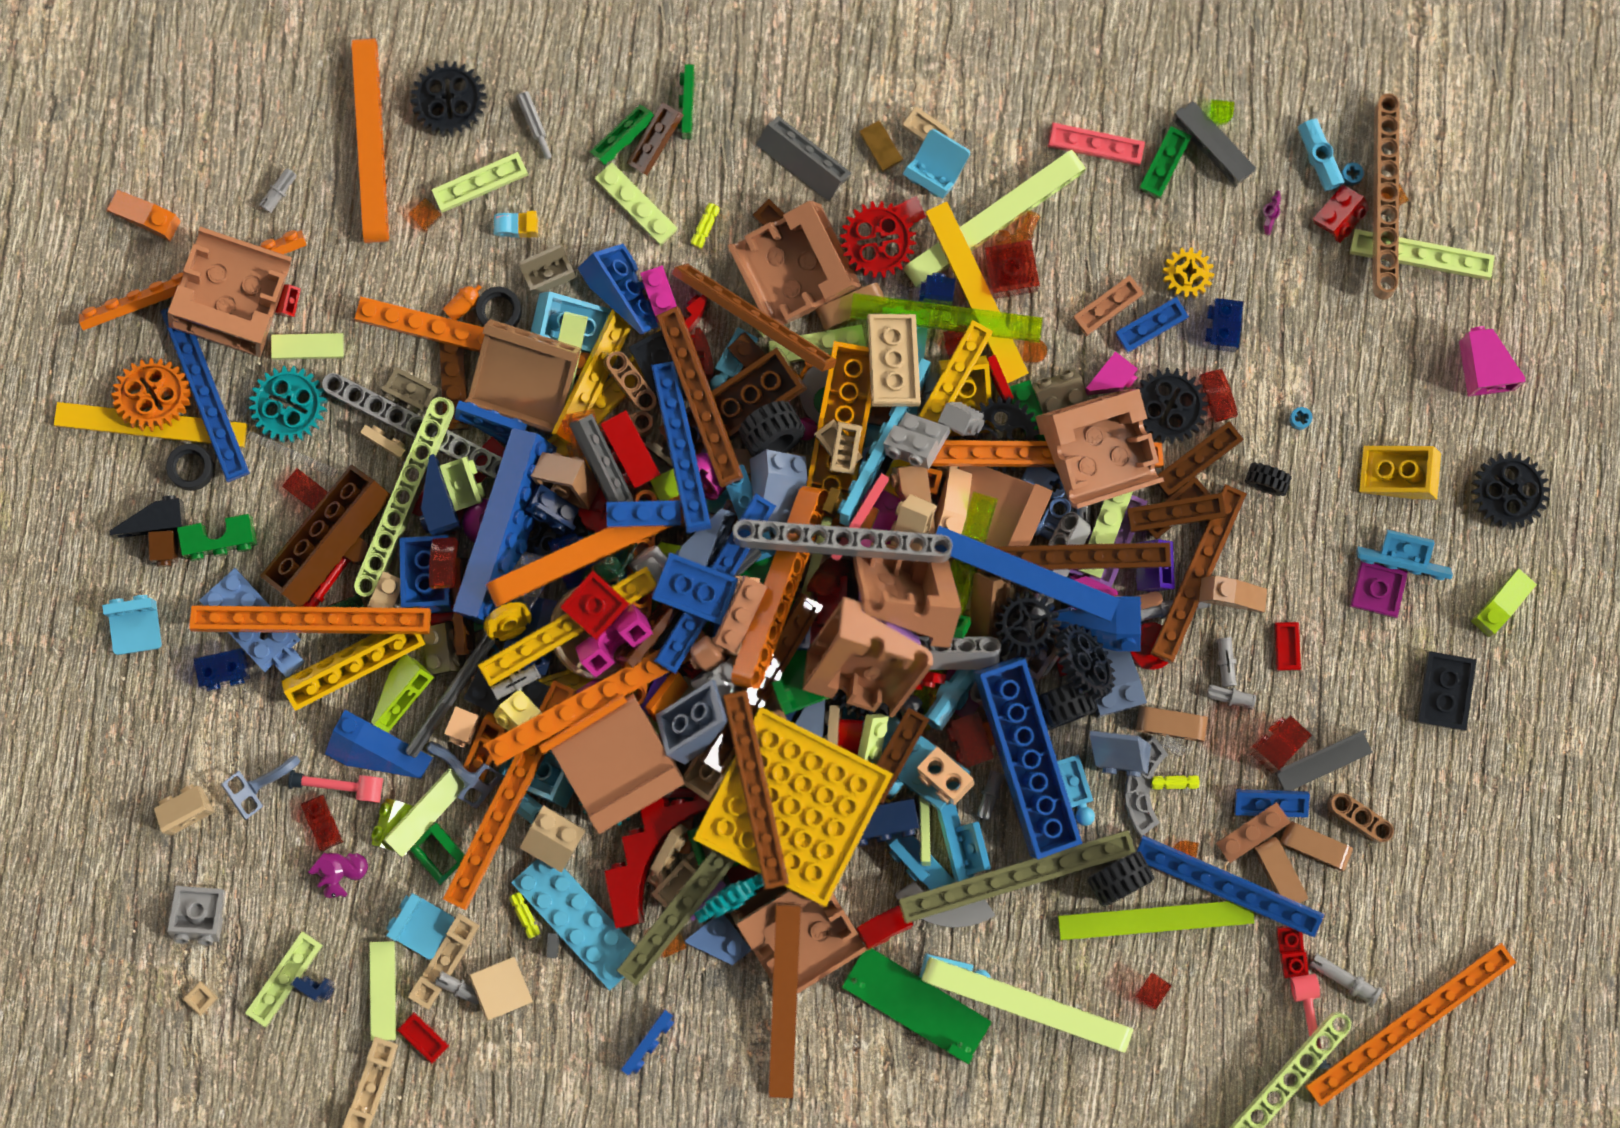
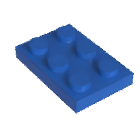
M670 552L652 599L721 625L739 579Z

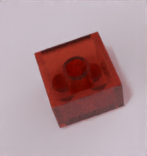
M1031 240L984 248V265L989 290L993 299L1038 292L1040 283Z
M978 712L947 723L949 728L945 729L949 742L955 743L957 751L954 752V756L960 765L968 768L995 758Z
M1291 715L1286 718L1281 716L1268 728L1271 733L1268 736L1264 734L1252 745L1255 750L1251 755L1271 774L1279 771L1312 736Z

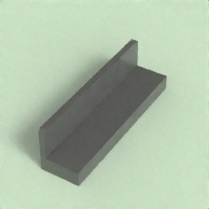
M1194 101L1185 108L1181 107L1175 112L1172 120L1183 132L1192 136L1191 140L1235 187L1256 170V167Z
M779 116L767 124L756 143L759 148L827 201L832 199L837 189L852 174Z
M589 414L571 422L569 425L606 501L633 502L634 499L593 415Z
M1366 729L1274 771L1283 791L1296 789L1373 753L1364 735L1367 733Z

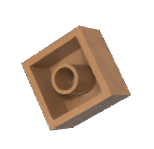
M542 452L531 474L536 485H544L577 508L589 510L600 488L593 473L583 459L579 457H564L556 452L552 454Z

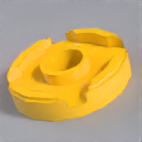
M519 602L508 603L493 610L487 616L484 622V630L490 639L499 638L500 641H506L523 633L526 629L525 625L527 623L530 624L532 615L525 604Z

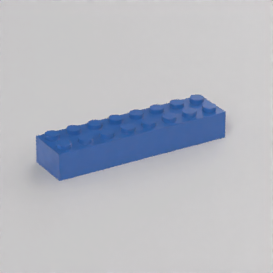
M515 428L511 430L453 608V612L477 624L484 625L487 616L498 608L495 606L486 584L513 571L527 550V540L530 531L534 528L535 520L531 516L532 514L525 510L536 488V483L532 479L531 474L542 452L552 454L557 450L556 446L537 433Z
M1015 657L974 671L973 675L1029 855L1038 860L1083 844L1026 659Z

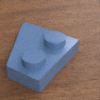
M725 915L719 916L716 919L713 918L685 940L687 944L731 965H734L752 951Z

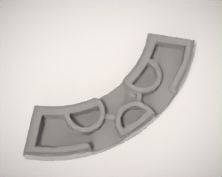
M1152 736L1147 741L1151 745L1148 774L1141 773L1140 777L1127 776L1125 783L1127 812L1139 837H1142L1160 823L1151 805L1150 784L1155 770L1163 759L1168 756V753L1155 736Z
M914 881L894 895L899 900L924 891ZM984 899L922 918V920L944 927H967L984 922L995 916V913Z

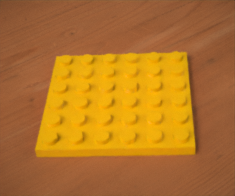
M760 707L754 719V724L789 884L784 886L826 907L893 773ZM735 756L694 840L761 874Z

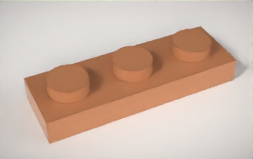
M1129 275L1075 314L1073 319L1084 334L1089 336L1141 298L1144 292Z
M743 575L713 643L734 653L738 652L766 591V585Z
M1276 802L1216 842L1229 863H1231L1284 828L1291 821Z

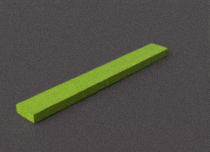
M1231 901L1058 916L1060 940L1255 924L1253 911Z

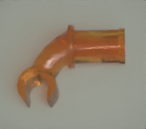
M1027 211L1021 227L1016 230V234L1010 235L1007 230H999V236L1006 239L1004 241L995 239V244L1000 249H1006L1009 246L1019 245L1027 240H1032L1034 238L1033 232L1041 216L1033 211Z

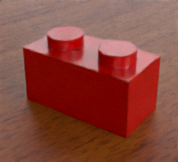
M284 284L275 313L284 317H294L301 288Z

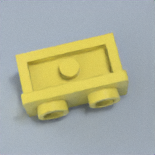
M516 691L499 705L494 713V717L502 728L510 731L542 712L522 691Z

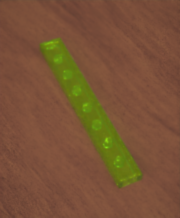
M853 293L850 318L867 320L868 314H916V327L965 333L971 321L974 320L992 330V337L1040 343L1043 321L1042 317Z

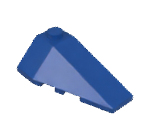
M624 243L592 253L577 268L589 288L638 333L643 334L658 328L651 304L645 300L642 292L645 289L644 284L639 282L636 275L638 267Z
M1116 596L1119 598V602L1110 622L1072 607L1056 610L1059 612V616L1053 620L1061 622V626L1056 627L1060 631L1071 624H1078L1079 627L1083 625L1085 631L1091 630L1092 637H1097L1099 644L1103 643L1104 649L1113 651H1141V596ZM1048 621L1044 622V629L1048 626Z
M344 710L336 724L325 755L346 766L422 779L433 757L420 751L417 757H411L405 752L409 744L347 710Z

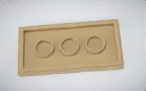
M868 314L872 406L920 407L916 314Z

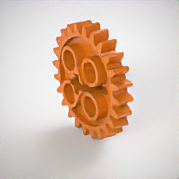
M150 358L149 364H145L141 359L140 366L137 367L134 363H131V371L123 369L125 377L117 376L120 384H113V388L116 391L112 393L113 400H115L113 405L117 409L118 416H122L125 424L130 421L131 428H135L139 424L141 431H144L146 426H149L151 432L154 431L155 426H158L162 431L164 423L171 427L172 419L180 421L178 413L186 414L184 406L190 405L189 397H191L189 381H186L185 373H181L179 366L173 368L171 361L164 365L163 359L160 358L158 363L154 364L153 358ZM155 378H161L157 382H152ZM142 379L147 383L151 393L156 396L163 410L157 408L151 395L147 393L144 384L141 382ZM133 390H140L138 393L131 394ZM167 396H173L169 400H163ZM151 407V410L143 412L145 408Z

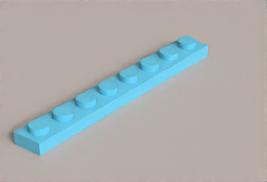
M923 358L919 363L920 391L930 374L931 365L930 361ZM912 407L891 408L889 413L891 418L888 423H883L879 432L880 438L878 442L874 441L870 447L868 461L864 460L860 466L858 480H853L849 487L848 493L850 495L848 499H843L838 508L840 524L847 527L851 524L886 457L883 445L893 426H898L905 413H909Z

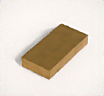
M880 120L859 131L860 136L882 173L903 162L902 156Z

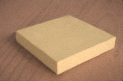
M515 957L469 975L486 1021L533 1002Z

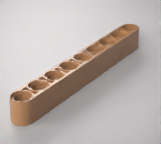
M1391 93L1383 94L1374 109L1373 293L1381 300L1389 299L1398 287L1400 103L1397 96ZM1382 105H1388L1392 110H1385ZM1382 127H1388L1392 132H1385ZM1381 149L1390 150L1391 155L1384 154ZM1381 171H1388L1391 177H1385ZM1381 193L1389 194L1391 199L1383 198ZM1381 215L1388 216L1391 221L1386 222L1382 220ZM1381 238H1388L1391 244H1384ZM1381 260H1387L1391 266H1383ZM1385 282L1389 284L1391 289L1386 290L1382 288L1380 283Z

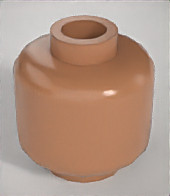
M704 636L692 645L690 649L692 657L689 660L695 669L710 672L725 661L727 650L713 643L715 636L713 638L711 636Z

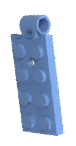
M236 568L199 600L204 606H270ZM228 632L264 672L269 670L274 664L288 678L305 662L292 648L301 640L296 633L268 632V637L262 640L260 638L262 632Z

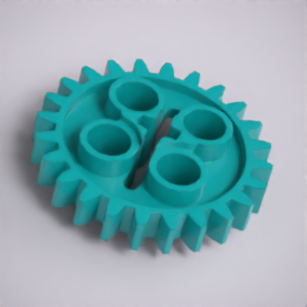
M283 366L281 373L276 368H273V376L264 373L267 379L265 382L260 379L257 380L261 387L252 388L257 395L249 397L255 403V405L249 406V409L256 412L251 418L259 420L255 426L258 429L264 427L262 433L265 436L271 432L270 438L272 440H275L279 435L282 443L285 442L286 437L289 438L291 443H294L295 436H298L303 441V434L305 432L312 436L310 430L312 427L319 430L316 422L317 420L324 421L325 419L320 413L327 412V409L321 406V404L327 403L328 400L320 397L326 392L323 388L317 389L321 383L319 380L312 382L315 377L312 373L306 376L304 368L297 373L295 366H292L291 371L288 372L286 366ZM281 384L288 385V390L284 394L277 393V388ZM303 393L310 394L308 402L299 403L300 395ZM273 395L287 403L291 401L296 407L306 409L308 412L304 414L293 407L288 406L286 408L281 402L269 399V396ZM270 406H278V412L275 415H267V410ZM292 415L300 416V420L296 425L289 424V418Z
M758 874L751 879L745 878L735 884L732 883L717 892L716 896L704 902L706 906L694 913L699 924L712 917L716 919L744 905L745 901L757 894L756 891L764 886L762 874Z

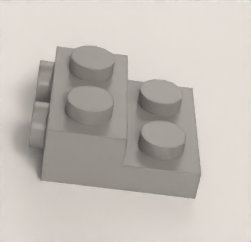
M906 412L898 426L894 425L883 443L885 454L892 459L909 462L915 467L929 469L949 436L950 428Z
M176 886L168 926L170 939H174L173 941L179 944H187L188 940H198L199 944L210 946L213 942H219L223 923L222 911L226 894L225 890Z

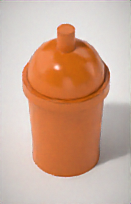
M478 285L475 288L472 286L460 288L459 292L442 310L451 319L459 320L469 310L476 307L477 300L480 297L478 291L482 287Z

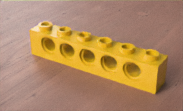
M372 634L282 680L283 691L296 711L425 645L422 634Z

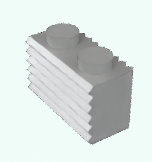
M962 402L946 403L938 423L948 426L950 430L962 436L979 433L985 421L982 420L984 417L983 413L971 409L970 406Z

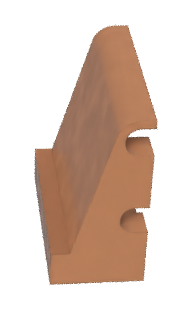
M810 200L784 214L782 219L773 223L769 222L744 236V240L727 245L759 310L782 325L805 316L828 302L863 288L852 265L847 264L849 261L848 257L842 256L845 251L842 247H839L841 243L822 205Z
M199 227L196 243L192 246L183 270L182 281L177 286L168 310L169 327L261 357L291 266L292 257Z
M1140 389L1119 390L1035 416L1039 433L1045 437L1066 495L1073 508H1082L1164 482L1163 477H1159L1155 471V464L1159 463L1152 434L1147 433L1143 426V420L1147 419Z
M959 466V470L972 474L967 515L961 534L991 547L1029 546L1053 491L1036 483L1034 485L985 466ZM953 559V560H955V561H957V562H960V563H962V564H964V565H967V566H969V567L971 566V565H968V564L963 563V562H961V561H958V560H956V559ZM983 572V573H985V574H987V575H989V576L997 577V576H995V575H993V574H990V573H988V572Z
M885 544L888 549L897 548L891 544ZM852 556L862 605L866 614L929 637L931 646L950 648L961 612V606L949 560L944 563Z
M844 597L807 650L803 690L832 699L838 689H841L846 693L847 704L875 712L883 702L889 707V717H894L932 667L933 657L927 648L864 613L861 602Z
M634 693L625 697L627 703L551 749L598 834L684 784L683 775L674 760L666 755L664 745L644 710L640 707Z
M763 886L756 891L757 894L745 901L744 905L730 912L773 983L776 903L801 904L797 994L867 951L866 946L838 903L834 893L825 907L786 886L766 890Z

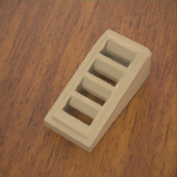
M838 421L830 470L854 474L862 425ZM842 430L856 432L855 437L842 435L841 432ZM840 440H846L854 442V446H847L839 443ZM838 449L851 451L852 456L838 454ZM836 460L851 461L850 466L836 464Z

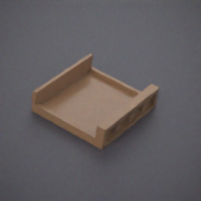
M490 319L483 329L485 336L470 393L465 402H472L485 410L497 411L500 415L508 418H517L527 424V427H536L541 433L551 434L567 402L581 348Z

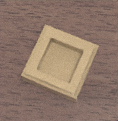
M199 981L183 998L199 1016H202L218 999L202 981Z

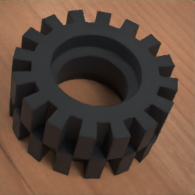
M1254 462L1249 467L1245 483L1256 490H1261L1264 493L1267 492L1270 495L1286 496L1292 476L1283 470H1278L1279 468Z

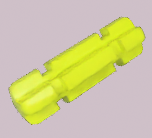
M708 203L705 214L702 215L695 230L696 234L691 239L693 246L697 248L703 247L706 241L705 237L708 236L715 221L714 217H717L719 213L717 205Z
M1154 776L1151 780V785L1154 790L1163 788L1186 789V787L1188 789L1199 788V776H1165V778Z
M517 892L511 895L509 900L512 906H515L516 909L514 910L522 926L526 928L527 937L532 939L538 936L540 930L534 924L535 920L527 904H524L523 901L525 900L522 894Z

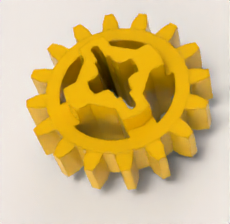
M1190 247L1188 252L1180 248L1179 255L1173 252L1171 254L1172 260L1167 259L1165 261L1168 267L1162 270V273L1168 275L1163 279V282L1170 283L1167 290L1175 289L1174 296L1177 297L1182 293L1185 300L1189 294L1192 295L1193 299L1197 298L1198 292L1202 295L1205 294V287L1210 288L1212 284L1208 279H1213L1215 275L1209 272L1214 267L1213 264H1207L1210 257L1202 258V250H1199L1197 254L1193 253V247ZM1185 259L1182 265L1174 266L1180 260ZM1195 261L1198 262L1202 268H1199ZM1188 265H1189L1190 274H1192V276L1190 277L1189 281H1188L1187 273H1185V270L1187 269ZM1175 279H1178L1182 286L1179 285ZM1200 280H1203L1198 286L1192 287L1195 281L1200 282Z

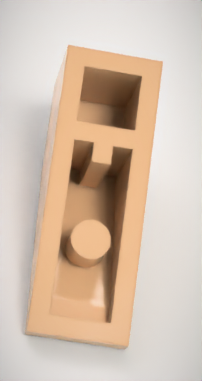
M951 466L948 468L934 517L935 531L938 526H942L959 534L962 533L967 515L972 480L971 473Z

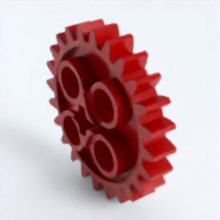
M871 201L869 209L864 204H861L862 212L853 209L852 212L855 217L847 216L846 220L850 224L841 226L846 230V234L839 235L840 238L845 239V243L840 244L839 247L847 249L842 256L851 257L847 262L848 265L856 263L855 272L863 268V276H866L871 271L872 278H876L878 272H880L882 278H885L887 270L891 275H895L894 267L902 270L901 262H910L906 255L914 254V251L909 249L910 245L916 244L915 241L910 240L911 236L916 235V232H909V228L913 226V223L906 224L905 220L908 218V214L900 216L901 208L892 211L893 203H889L884 208L883 201L879 202L878 207ZM885 219L893 223V229L889 233L884 232L882 229V222ZM861 223H866L870 227V233L866 237L859 234L858 227ZM876 233H878L879 237L898 235L897 239L881 241L880 246L877 243L857 244L858 240L876 237ZM888 243H893L897 247V252L894 256H889L885 251ZM865 247H871L874 251V256L871 260L864 259L862 255Z

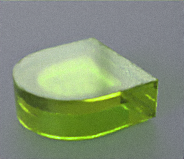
M1211 99L1210 119L1217 125L1228 124L1234 115L1235 101Z

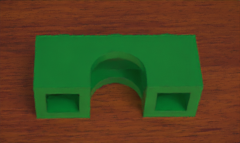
M249 514L225 518L226 531L219 539H209L206 526L202 523L177 527L182 556L190 559V561H199L204 559V555L213 554L214 557L227 555L230 550L237 549V552L252 550L251 546L257 545L253 517Z

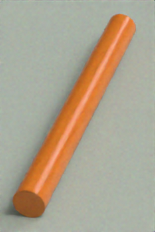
M621 694L540 744L538 746L543 754L627 703L625 697Z

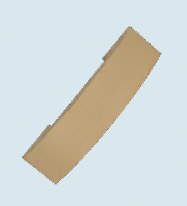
M458 913L434 958H432L423 975L420 976L408 998L430 1010L443 988L435 985L437 977H440L439 973L443 971L452 976L480 925Z
M378 1037L374 1038L356 1095L342 1128H370L387 1084L398 1044Z

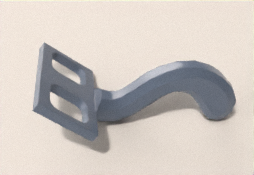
M431 741L426 746L430 753L443 759L464 782L465 787L457 797L476 809L503 777V774L486 763H483L476 773L469 772L442 745ZM485 769H489L496 774V777L490 784H486L479 779V776ZM470 788H475L482 793L476 802H471L464 798V795Z
M292 756L276 769L253 781H246L239 770L220 785L243 819L246 820L263 807L256 796L258 790L289 773L300 763V760L297 756ZM234 777H237L243 785V788L236 794H233L228 787V782ZM247 797H251L256 804V809L249 814L241 806V802Z

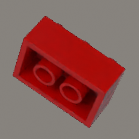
M626 410L600 423L602 426L600 431L606 443L610 441L613 450L610 452L616 464L621 463L625 469L621 474L628 486L633 484L634 488L661 475Z

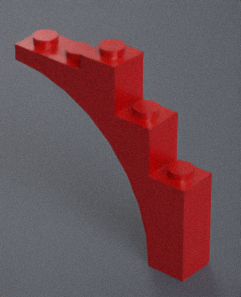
M700 795L694 796V801L686 802L685 798L671 801L670 806L668 798H660L641 809L645 832H643V828L628 831L629 835L622 837L627 866L625 862L611 864L612 869L604 871L616 928L645 923L643 907L645 882L650 865L658 849L665 842L670 831L699 813L707 811L712 803Z

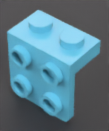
M931 129L915 159L906 167L903 175L908 177L910 182L928 189V192L933 196L943 199L952 190L970 156V151L936 129Z
M148 595L133 596L131 601H124V599L119 598L109 600V604L102 605L103 615L109 617L112 647L116 655L155 650L162 646L157 603L154 599L148 598Z
M412 893L410 897L406 895L399 906L402 910L397 918L393 917L386 928L389 931L387 937L402 943L427 959H432L445 939L446 933L455 918L416 894Z

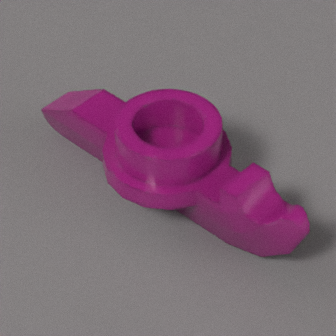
M1276 190L1275 195L1271 197L1272 203L1266 204L1263 208V214L1266 218L1264 234L1268 236L1271 234L1275 219L1280 214L1281 193L1279 190Z

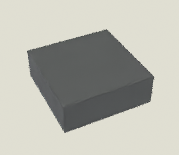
M548 933L547 958L557 959L559 953V934Z

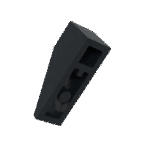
M175 495L163 496L162 500L154 501L109 530L110 536L118 539L148 535V532L178 531L177 527L186 526L184 502L180 498H176Z

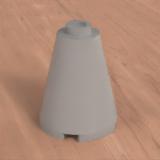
M730 656L725 657V661L710 672L703 670L690 682L696 690L710 680H715L725 717L727 713L723 695L740 692L743 689L742 686L732 683L731 674L734 661Z

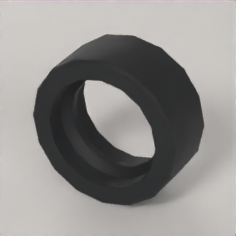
M500 286L491 287L484 291L476 304V314L481 325L484 327L489 321L485 315V307L489 300L494 297H504L511 302L513 307L512 316L504 324L516 327L522 315L521 303L516 294L510 289Z
M184 444L178 446L170 453L166 463L168 477L175 485L184 490L195 491L205 487L214 475V463L212 457L204 448L196 444ZM189 453L200 456L204 462L202 475L193 481L183 480L176 470L179 459Z

